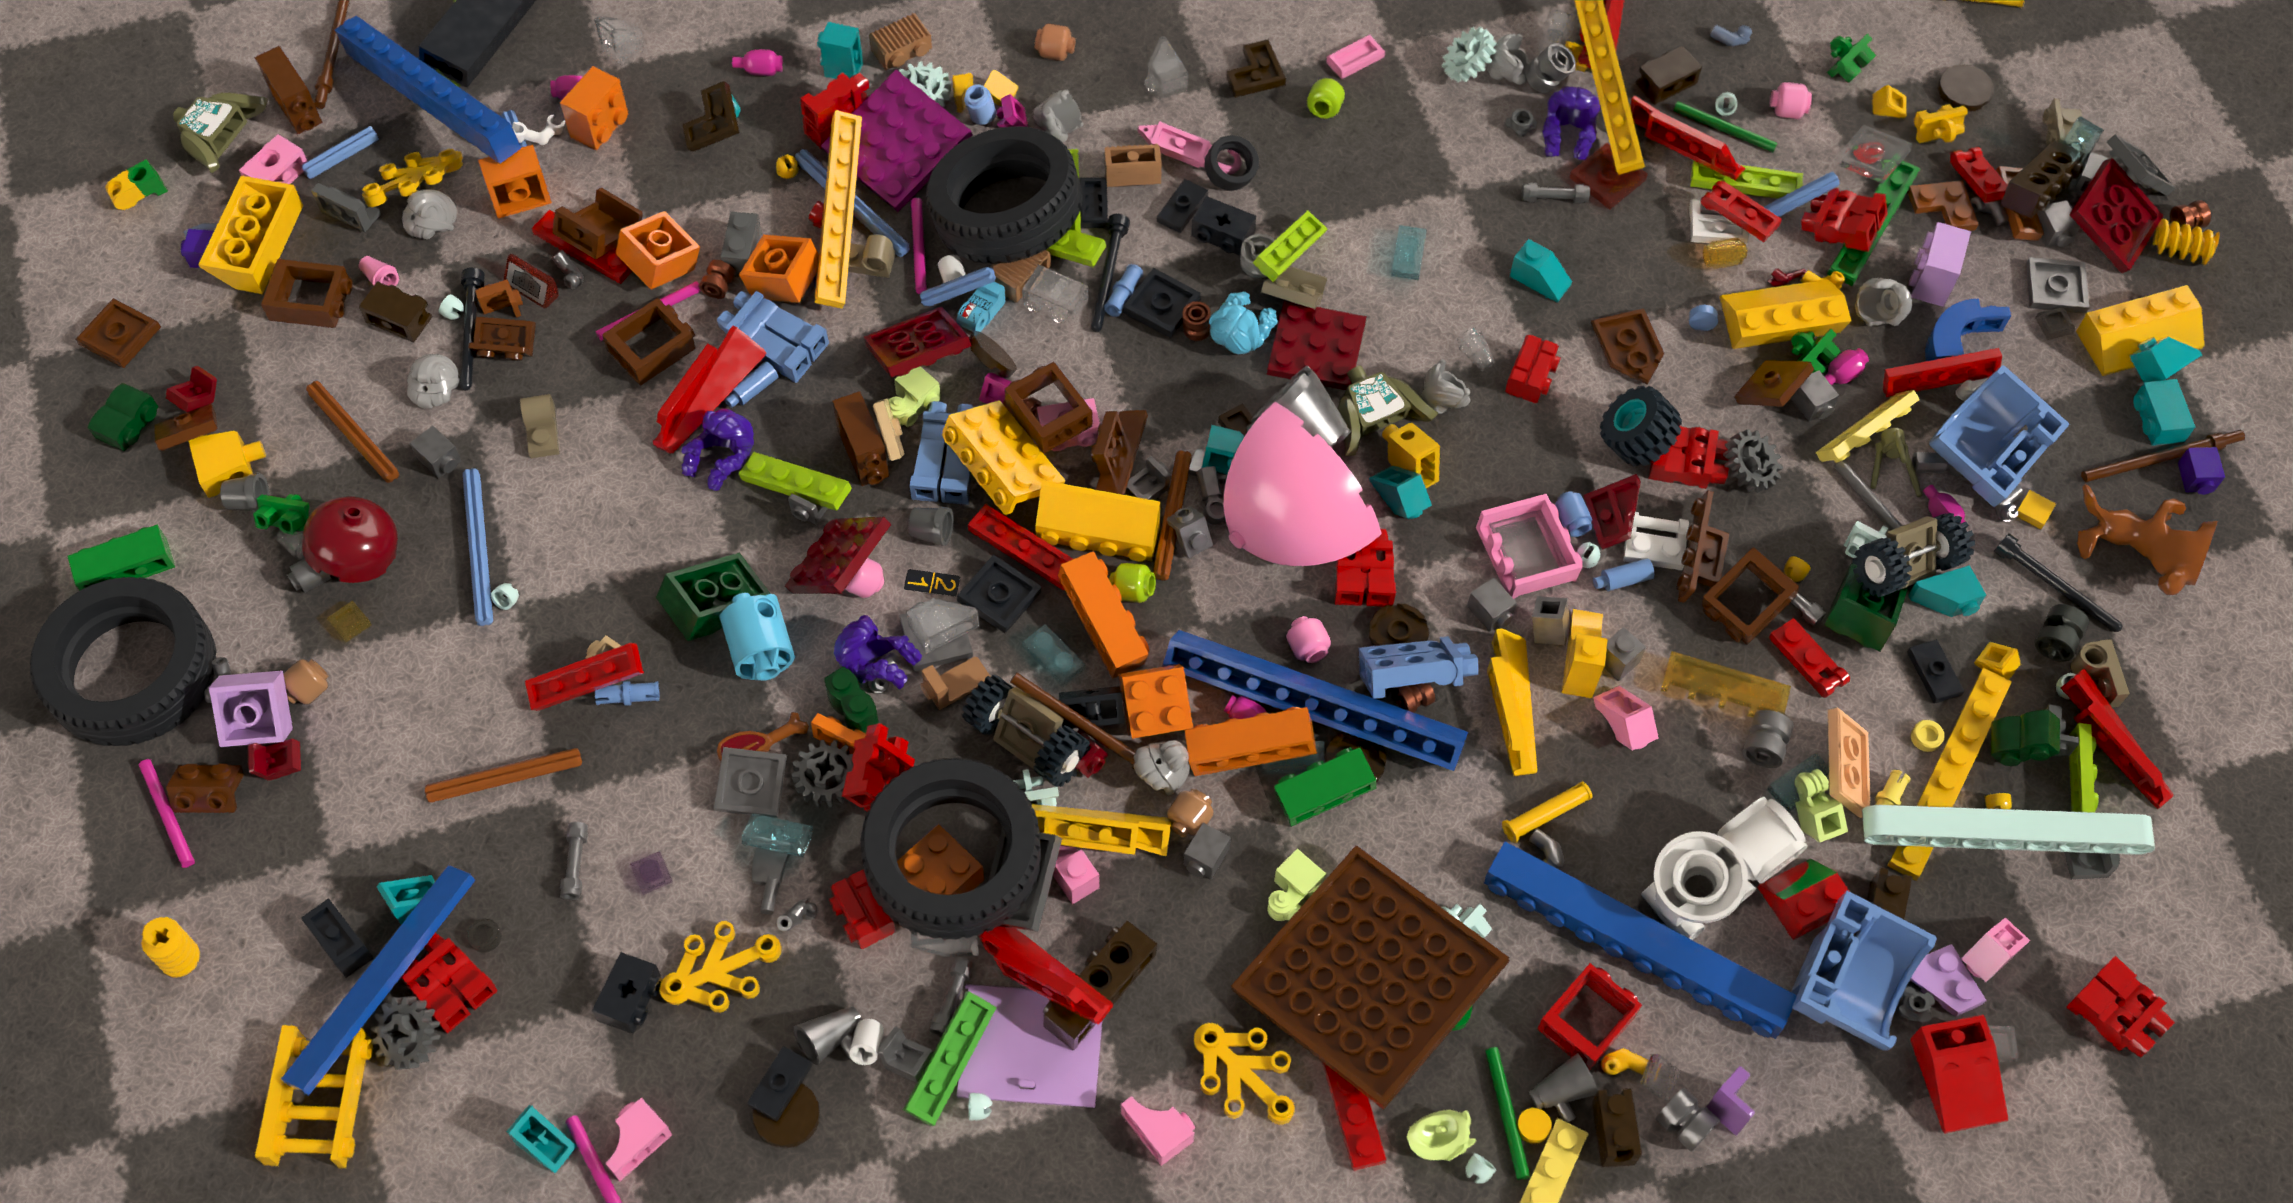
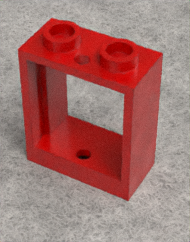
M1589 963L1541 1019L1537 1030L1570 1057L1578 1053L1590 1071L1636 1017L1642 1004L1638 1002V998L1633 992L1626 988L1622 989L1613 982L1608 972L1600 967L1596 968ZM1585 985L1624 1015L1597 1047L1559 1017Z

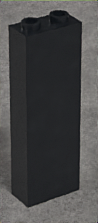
M456 0L419 45V60L439 74L468 88L536 0Z

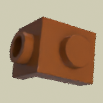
M508 279L495 284H488L483 288L475 290L484 314L512 306L516 318L521 316L518 306L523 305L517 288L511 289Z

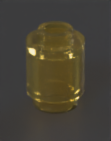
M1738 237L1711 241L1709 245L1703 247L1704 263L1707 267H1713L1714 269L1742 265L1743 260L1747 257V247Z

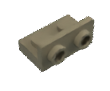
M2053 98L2049 108H2046L2043 113V123L2047 124L2048 128L2046 144L2050 145L2055 140L2084 152L2085 157L2087 147L2081 109L2061 108L2060 99Z
M1290 266L1274 282L1269 278L1265 280L1261 292L1315 309L1321 303L1327 277Z

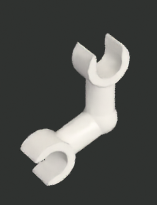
M553 114L547 118L546 127L541 132L529 130L520 122H513L512 128L519 143L527 140L545 145L553 135H560L563 132L565 121L560 125L552 124Z

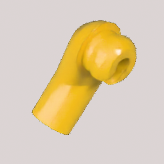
M1807 270L1800 282L1806 283L1829 279L1840 289L1845 278L1838 271L1832 272L1831 276L1820 278L1810 270Z
M1621 1048L1605 1055L1601 1061V1067L1609 1075H1616L1631 1069L1645 1076L1651 1061Z

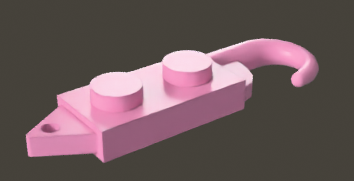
M1159 122L1158 125L1139 126L1137 130L1149 145L1159 144L1160 153L1194 167L1200 168L1201 166L1204 168L1205 157L1212 147L1210 141ZM1227 150L1234 157V163L1225 165L1218 162V165L1223 172L1231 175L1240 169L1242 159L1240 154L1233 150Z

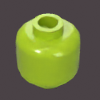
M1323 78L1315 82L1307 97V106L1314 116L1323 119L1334 117L1339 112L1344 101V89L1337 81L1330 78Z
M1121 563L1116 571L1110 574L1109 578L1110 583L1118 587L1122 597L1121 601L1145 602L1155 591V575L1144 564Z

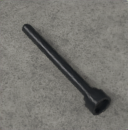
M1111 214L1108 218L1106 228L1110 239L1091 323V329L1094 332H1099L1102 329L1106 312L1104 305L1109 298L1120 241L1129 230L1130 219L1123 214Z
M466 268L461 274V284L464 286V290H466L460 388L464 391H468L472 387L474 351L469 349L468 346L469 342L474 343L477 313V295L475 290L482 288L485 280V273L478 268Z
M2008 533L1994 550L2003 559L2005 556L2010 560L2014 558L2113 632L2122 630L2123 625L2119 620L2020 549L2022 546L2017 543L2019 540L2012 534Z

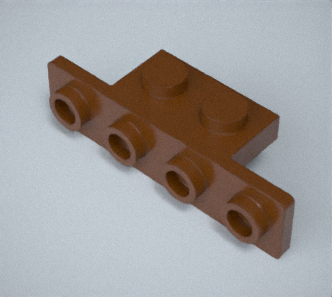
M1146 410L1120 411L1119 415L1117 411L1105 412L1103 422L1098 426L1096 444L1091 449L1092 461L1096 462L1100 472L1096 490L1125 495L1148 417Z
M1709 490L1701 498H1696L1691 508V514L1694 517L1686 534L1689 544L1682 556L1681 564L1684 565V570L1676 586V589L1680 590L1678 601L1682 603L1695 592L1697 582L1713 587L1722 577L1729 533L1708 526L1714 492Z

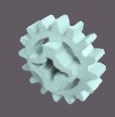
M1480 26L1477 30L1471 27L1469 33L1463 31L1461 38H1454L1453 46L1446 48L1449 53L1443 56L1445 62L1442 64V67L1445 69L1444 72L1456 82H1460L1461 79L1467 82L1470 76L1476 78L1477 72L1484 71L1486 63L1492 62L1489 58L1490 55L1496 53V50L1493 48L1497 44L1494 37Z
M918 62V67L908 64L907 71L904 69L899 70L902 75L943 108L945 107L944 100H950L951 81H949L948 73H942V67L939 66L933 69V63L931 62L927 67L923 66L922 62Z

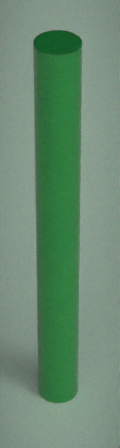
M1677 102L1674 108L1676 113L1772 153L1778 144L1775 141L1681 102Z
M1498 1047L1486 1049L1485 1052L1517 1180L1527 1179L1530 1177L1499 1049Z

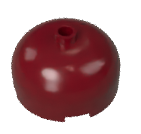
M351 496L334 498L319 505L308 517L303 531V556L309 566L320 574L323 571L339 577L340 582L359 583L370 581L386 573L387 567L396 558L398 544L397 529L391 516L381 506L370 500Z

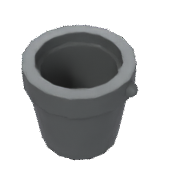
M259 472L245 477L225 480L220 489L221 501L227 510H245L254 513L259 509L257 498L261 494L270 496L267 480Z
M948 507L913 508L909 517V535L913 538L933 542L936 545L946 546L950 541L953 530L952 509Z

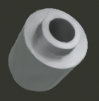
M305 558L291 565L290 569L292 572L287 575L296 591L302 588L305 593L331 579L330 574L323 571L319 574L313 570Z

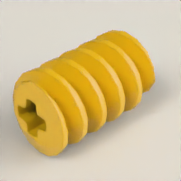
M2163 218L2154 233L2153 246L2157 245V253L2159 255L2163 253L2165 248H2169V257H2173L2176 251H2180V260H2184L2186 255L2190 253L2192 263L2199 256H2202V265H2206L2216 251L2220 233L2217 232L2213 235V231L2210 229L2202 233L2200 227H2194L2191 230L2189 224H2184L2180 227L2176 221L2171 222L2169 225L2168 220Z
M158 917L149 921L144 926L141 942L142 949L167 976L173 978L183 977L195 969L200 958L199 947L174 919Z

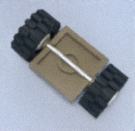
M1945 513L1934 518L1927 516L1888 531L1887 538H1880L1860 546L1859 550H1856L1854 554L1857 557L1853 558L1852 564L1857 565V567L1853 568L1854 574H1859L1860 577L1856 578L1858 583H1864L1862 586L1864 591L1870 589L1869 594L1873 596L1877 594V597H1881L1910 586L1917 581L1936 575V570L1938 569L1946 571L1971 559L1970 555L1974 553V549L1970 547L1975 545V540H1970V536L1974 534L1972 530L1967 532L1968 523H1960L1962 517H1954L1953 513Z
M987 676L984 682L980 681L978 683L977 689L973 688L971 691L972 696L967 697L965 701L968 704L963 706L964 713L962 717L967 723L984 735H990L993 733V730L996 731L993 738L994 741L1033 768L1037 774L1055 787L1064 786L1065 782L1071 781V776L1075 777L1078 774L1076 765L1090 750V746H1088L1090 742L1068 726H1064L1062 729L1061 726L1064 719L999 676Z

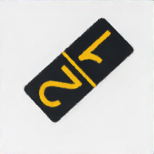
M908 569L904 589L955 597L958 592L960 576Z

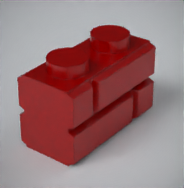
M1530 334L1526 335L1509 376L1505 392L1519 398L1522 397V399L1533 403H1538L1541 394L1547 395L1552 379L1548 378L1549 373H1556L1561 357L1556 356L1559 348L1558 344L1547 340L1542 341L1541 338Z
M864 869L850 875L849 878H844L832 884L831 891L833 897L829 899V902L836 916L843 914L847 924L843 925V929L851 943L857 941L860 948L864 949L896 932L893 920L883 911L882 906H879L873 897Z

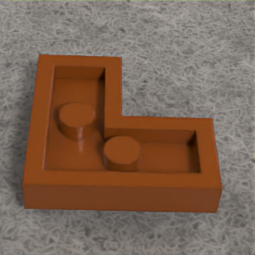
M1963 180L1909 187L1907 193L1915 214L1941 211L1947 225L1968 231L1976 230L1978 221Z

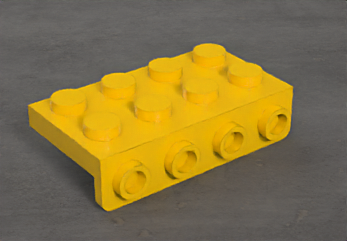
M1000 400L948 415L942 431L944 441L951 447L962 464L967 467L978 484L983 487L1003 514H1011L1017 503L1040 496L1043 480L1065 484L1066 480Z

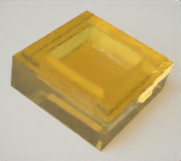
M353 600L327 617L329 623L345 642H348L372 625Z

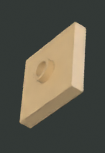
M888 398L874 403L873 408L889 460L900 459L905 454L899 435H903L898 418H893Z

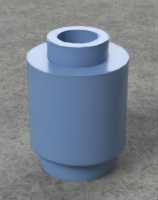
M1571 491L1561 494L1557 498L1555 505L1563 528L1568 530L1571 537H1579L1588 533L1592 529V517L1581 494Z

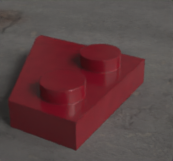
M1637 474L1583 495L1592 517V524L1598 543L1602 549L1631 539L1641 484Z

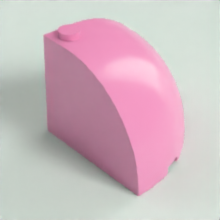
M1274 402L1255 421L1243 438L1227 475L1223 504L1225 520L1230 534L1229 540L1235 547L1243 548L1263 560L1288 566H1311L1329 563L1347 557L1369 545L1382 533L1371 504L1365 505L1359 495L1363 490L1342 459L1318 433L1313 437L1301 427L1304 424L1302 419L1287 408Z

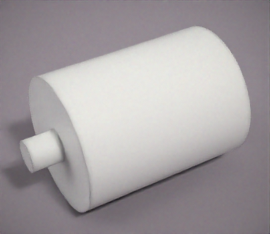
M957 255L945 256L938 262L943 283L966 275L961 259Z
M863 1019L857 1023L849 1051L850 1058L854 1062L861 1065H870L877 1060L878 1049L880 1048L884 1028L878 1021Z

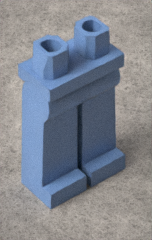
M740 291L733 302L739 312L733 315L728 311H723L717 318L719 327L725 333H728L733 325L766 351V356L761 361L768 362L776 371L795 383L812 365L811 361L814 362L829 344L825 328L818 324L813 326L788 313L772 301L765 299L763 294L755 291L753 295Z
M932 401L929 410L923 413L924 423L914 474L911 476L910 481L911 499L938 502L941 491L942 502L968 505L971 472L962 464L959 457L943 439L942 431L948 415L952 414L947 413V404L943 402ZM960 404L958 405L957 412L971 409L973 405ZM919 489H921V490H933V492H931V493H923V492H921ZM949 492H956L962 494L959 496H953Z
M1449 636L1440 637V643L1437 641H1421L1360 647L1359 670L1361 679L1367 686L1373 699L1385 697L1386 688L1435 682L1439 685L1452 683L1454 686H1462L1463 677L1478 675V658L1475 654H1471L1467 643L1453 644Z

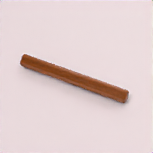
M313 381L307 385L306 391L308 395L378 474L388 483L399 477L397 468L319 381Z
M1179 450L1175 456L1153 570L1157 580L1166 581L1170 575L1177 534L1168 525L1167 518L1174 515L1183 506L1192 456L1188 451Z
M573 748L427 784L425 786V795L428 802L432 803L582 765L581 753L578 748Z

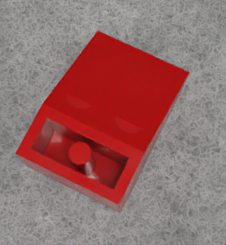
M1979 1015L1920 1027L1910 1041L1943 1134L2007 1122L2009 1118L1996 1045L1985 1016Z

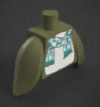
M218 93L209 98H196L188 109L183 107L176 108L173 119L177 122L181 132L180 140L183 148L195 160L207 167L210 173H214L220 168L218 159L246 125V119L262 113L266 109L268 98L236 93Z
M1361 365L1356 366L1347 373L1352 384L1347 387L1344 397L1340 400L1338 406L1339 413L1347 427L1351 430L1349 435L1343 440L1345 456L1356 455L1360 438L1406 418L1407 415L1416 420L1430 422L1438 415V412L1431 408L1402 380L1387 377L1383 372L1368 377Z

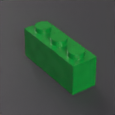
M158 524L141 528L137 532L122 537L112 538L108 542L91 548H83L67 556L74 583L79 591L110 579L123 577L147 578L175 568L168 540Z
M1360 747L1355 750L1346 748L1335 755V759L1326 763L1324 761H1317L1306 768V772L1297 776L1294 773L1288 774L1279 779V784L1274 786L1277 799L1291 827L1377 789L1376 778Z

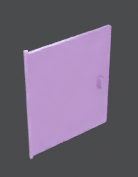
M966 984L965 989H968L971 993L997 1008L958 1080L957 1098H969V1093H982L987 1095L990 1100L1095 1108L1102 1022L1099 1025L1096 1024L1073 1051L1043 1027V1010L1050 999L1031 989ZM1020 1087L1034 1088V1089H1021Z

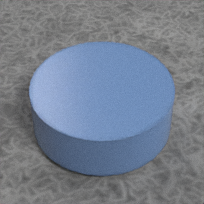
M1710 305L1696 306L1689 312V324L1695 330H1711L1718 324V312Z

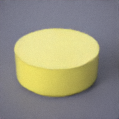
M1922 720L1913 728L1911 740L1918 749L1932 752L1937 750L1944 741V731L1938 723L1931 720Z

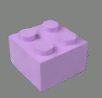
M1937 222L1933 232H1927L1923 246L1918 250L1914 262L1918 270H1913L1909 281V286L1913 287L1911 298L1944 307L1960 276L1971 231Z
M283 670L222 675L209 687L220 747L284 742L292 731L293 727Z

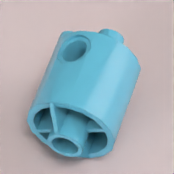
M749 593L738 594L733 597V603L725 608L719 616L736 675L749 680L773 679L780 672L786 670L795 659L777 596L775 594L750 596Z

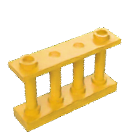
M282 1025L255 1157L265 1166H278L280 1156H283L285 1152L331 1154L330 1160L338 1168H346L347 1160L352 1158L355 1149L352 1133L366 1060L371 1058L373 1052L372 1040L362 1028L341 1054L350 1056L347 1073L325 1074L316 1086L344 1088L340 1107L297 1106L291 1102L293 1090L297 1089L287 1085L281 1078L310 1041H306V1038L296 1026ZM292 1119L337 1121L334 1140L288 1139L285 1135L287 1122H291Z

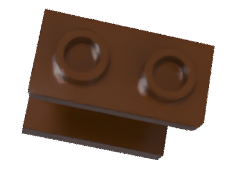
M601 187L596 190L595 202L575 213L563 206L556 209L553 234L592 258L597 259L616 249L620 230L642 221L643 213Z

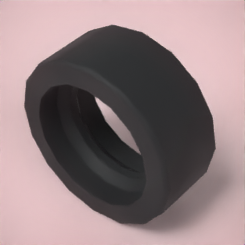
M1228 135L1214 142L1205 157L1204 168L1207 177L1215 186L1222 190L1235 191L1242 189L1253 179L1259 168V157L1256 149L1248 140L1241 136ZM1227 149L1240 154L1246 164L1245 173L1240 177H1235L1223 172L1217 162L1219 152Z

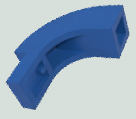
M1979 298L1964 300L1952 305L1939 317L1927 340L1925 349L1926 361L1963 355L1964 350L1961 336L1973 332H2002L2011 318L2009 307H1981Z

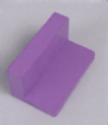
M1741 1066L1720 1087L1706 1106L1736 1136L1755 1114L1747 1104L1736 1096L1750 1076Z

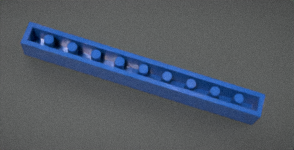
M357 15L346 20L340 27L335 29L347 55L499 164L521 149L515 132L508 121Z
M1178 630L1170 639L1162 665L1163 667L1180 664L1184 667L1186 676L1284 711L1290 707H1308L1312 721L1452 771L1457 766L1468 735L1467 731L1182 630Z
M1506 841L1503 843L1487 872L1484 884L1488 885V888L1496 895H1506L1516 900L1517 904L1524 910L1536 911L1546 916L1549 923L1557 927L1564 926L1574 931L1575 935L1582 941L1594 942L1604 947L1605 952L1615 958L1622 957L1632 962L1633 966L1640 972L1652 973L1662 978L1663 982L1670 988L1682 989L1692 994L1694 1000L1700 1004L1712 1005L1722 1010L1723 1015L1728 1019L1742 1021L1752 1026L1753 1031L1760 1036L1776 1039L1793 1010L1792 1006L1797 995Z

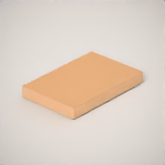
M1829 709L1830 796L1842 803L1843 806L1856 816L1863 818L1862 809L1870 806L1868 732L1841 709Z

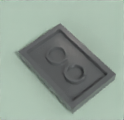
M2116 134L2107 141V144L2112 148L2109 152L2110 155L2119 164L2123 163L2128 168L2126 173L2136 184L2140 183L2144 188H2149L2155 194L2159 191L2166 196L2176 189L2142 149Z
M1003 827L988 881L1000 871L1006 858L1007 840ZM1039 832L1041 861L1037 881L1033 885V890L1026 902L1021 904V908L1009 920H1004L1001 926L1035 932L1039 931L1062 841L1061 837Z

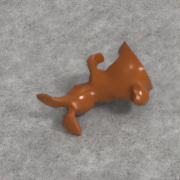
M2086 484L2082 486L2085 505L2089 513L2097 517L2098 520L2097 525L2078 532L2077 545L2083 559L2091 556L2099 537L2115 545H2130L2149 559L2156 571L2163 575L2159 578L2158 587L2166 595H2177L2185 585L2196 584L2218 521L2203 522L2197 531L2171 529L2166 525V522L2171 519V513L2184 514L2186 510L2185 503L2174 498L2164 500L2151 519L2143 520L2127 509L2111 511L2101 508L2091 488Z

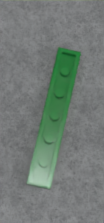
M1897 157L1894 158L1893 162L1895 164L1889 167L1874 192L1886 194L1887 216L1880 230L1877 231V236L1869 251L1847 248L1844 243L1827 275L1831 276L1832 272L1838 271L1844 275V283L1850 286L1854 285L1908 192L1909 187L1918 175L1919 167Z

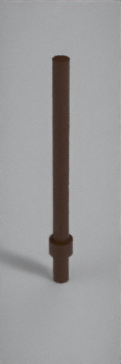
M338 0L322 72L317 77L315 85L317 93L314 104L318 109L325 108L327 96L332 92L334 83L332 75L340 45L335 29L345 22L350 0Z
M2237 430L2225 434L2221 432L2210 434L2203 440L2082 471L2081 477L2086 483L2182 457L2188 448L2217 447L2218 450H2221L2226 445L2244 441L2245 433L2243 430Z
M1018 672L1014 674L1010 680L1011 684L1131 763L1134 769V750Z

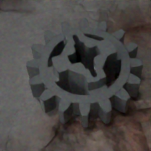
M1750 429L1730 438L1731 441L1725 444L1728 451L1724 452L1723 456L1729 459L1725 467L1732 469L1733 472L1730 474V477L1738 478L1737 485L1740 487L1746 484L1748 492L1755 489L1757 493L1776 485L1775 481L1781 478L1778 471L1782 470L1783 466L1777 463L1781 455L1774 453L1773 450L1776 448V445L1768 444V436L1760 438L1758 430L1751 433Z
M821 740L820 747L815 748L813 744H809L810 752L800 751L798 754L801 762H793V768L796 772L792 773L793 783H796V792L798 794L803 793L805 802L814 798L816 807H819L822 801H827L828 807H832L833 800L835 799L841 804L844 803L842 792L847 772L852 771L854 765L852 762L853 754L849 755V747L845 745L839 749L836 740L831 743V746H826L825 741ZM838 760L845 764L847 770L844 769V766L838 765ZM806 777H809L810 781L815 782V787L807 782Z
M416 996L392 998V1003H384L382 1005L384 1013L375 1014L374 1017L379 1021L378 1026L371 1027V1031L377 1033V1038H374L371 1042L375 1045L379 1044L380 1048L376 1055L377 1057L386 1056L384 1061L386 1066L394 1065L396 1070L418 1068L419 1063L429 1061L427 1053L436 1052L437 1049L432 1042L433 1040L440 1039V1035L434 1033V1028L438 1027L440 1023L431 1019L435 1013L434 1009L425 1010L427 1001H417Z

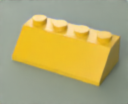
M240 176L198 264L199 267L234 289L263 294L277 259L280 258L303 208V203L295 186Z
M1829 279L1732 293L1719 297L1733 349L1789 341L1797 332L1807 333L1811 331L1815 334V337L1824 335L1829 329H1832L1835 333H1841L1851 322L1845 295Z
M2188 285L2087 312L2076 330L2077 335L2102 376L2134 368L2135 366L2129 356L2139 350L2138 345L2153 337L2156 341L2170 337L2196 349H2202L2205 346L2202 308Z
M1042 481L1035 525L1036 536L1052 546L1061 544L1070 546L1078 551L1086 549L1099 551L1105 556H1126L1138 562L1153 560L1159 534L1160 501Z

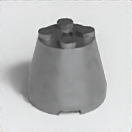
M1309 366L1301 369L1290 379L1291 383H1287L1278 393L1276 392L1251 419L1250 422L1252 424L1246 427L1249 431L1262 413L1274 402H1277L1302 419L1304 424L1301 427L1314 437L1318 433L1331 448L1337 442L1343 441L1351 432L1317 374Z

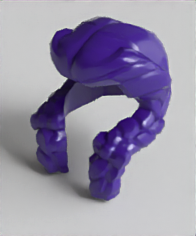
M1567 86L1554 92L1547 103L1548 112L1542 130V135L1545 138L1544 144L1546 145L1545 155L1547 157L1560 155L1561 129L1559 126L1571 124L1582 129L1576 141V147L1573 150L1574 158L1586 160L1589 155V149L1596 140V119L1601 110V105L1598 97L1589 90L1581 87Z
M726 408L715 412L707 411L703 416V432L683 446L681 450L682 454H685L683 457L682 474L691 477L696 476L695 473L699 464L701 449L716 445L730 448L734 452V456L731 455L715 462V467L707 478L708 488L714 491L720 490L723 481L731 472L739 470L745 465L754 445V433L750 421Z
M863 615L857 621H852L844 627L838 635L834 646V655L838 663L842 667L849 669L861 684L879 678L886 679L895 687L901 689L908 678L903 670L898 669L896 664H888V661L885 659H880L876 663L872 662L894 649L898 650L905 657L906 661L913 666L921 661L922 658L920 651L915 648L913 643L908 642L909 638L907 636L882 637L878 635V628L868 615Z

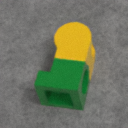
M147 159L118 174L106 184L105 188L114 206L120 210H126L135 206L139 200L153 193L159 196L168 192L161 177Z

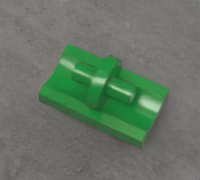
M1868 33L1853 46L1851 44L1852 39L1849 36H1837L1831 41V56L1833 58L1839 57L1840 59L1827 71L1829 76L1833 78L1839 73L1849 83L1862 71L1853 59L1864 68L1877 56L1868 46V43L1872 40Z
M1829 329L1823 337H1817L1813 340L1815 334L1811 331L1795 333L1791 338V343L1794 347L1792 352L1795 355L1802 353L1796 361L1811 362L1814 368L1812 373L1818 370L1823 373L1826 368L1816 357L1819 356L1828 364L1841 353L1840 349L1832 341L1837 334L1832 329Z
M261 494L257 498L259 509L253 514L257 528L267 530L270 526L279 527L283 533L292 535L296 531H304L305 523L309 517L310 506L308 502L302 501L300 495L289 494L286 498Z

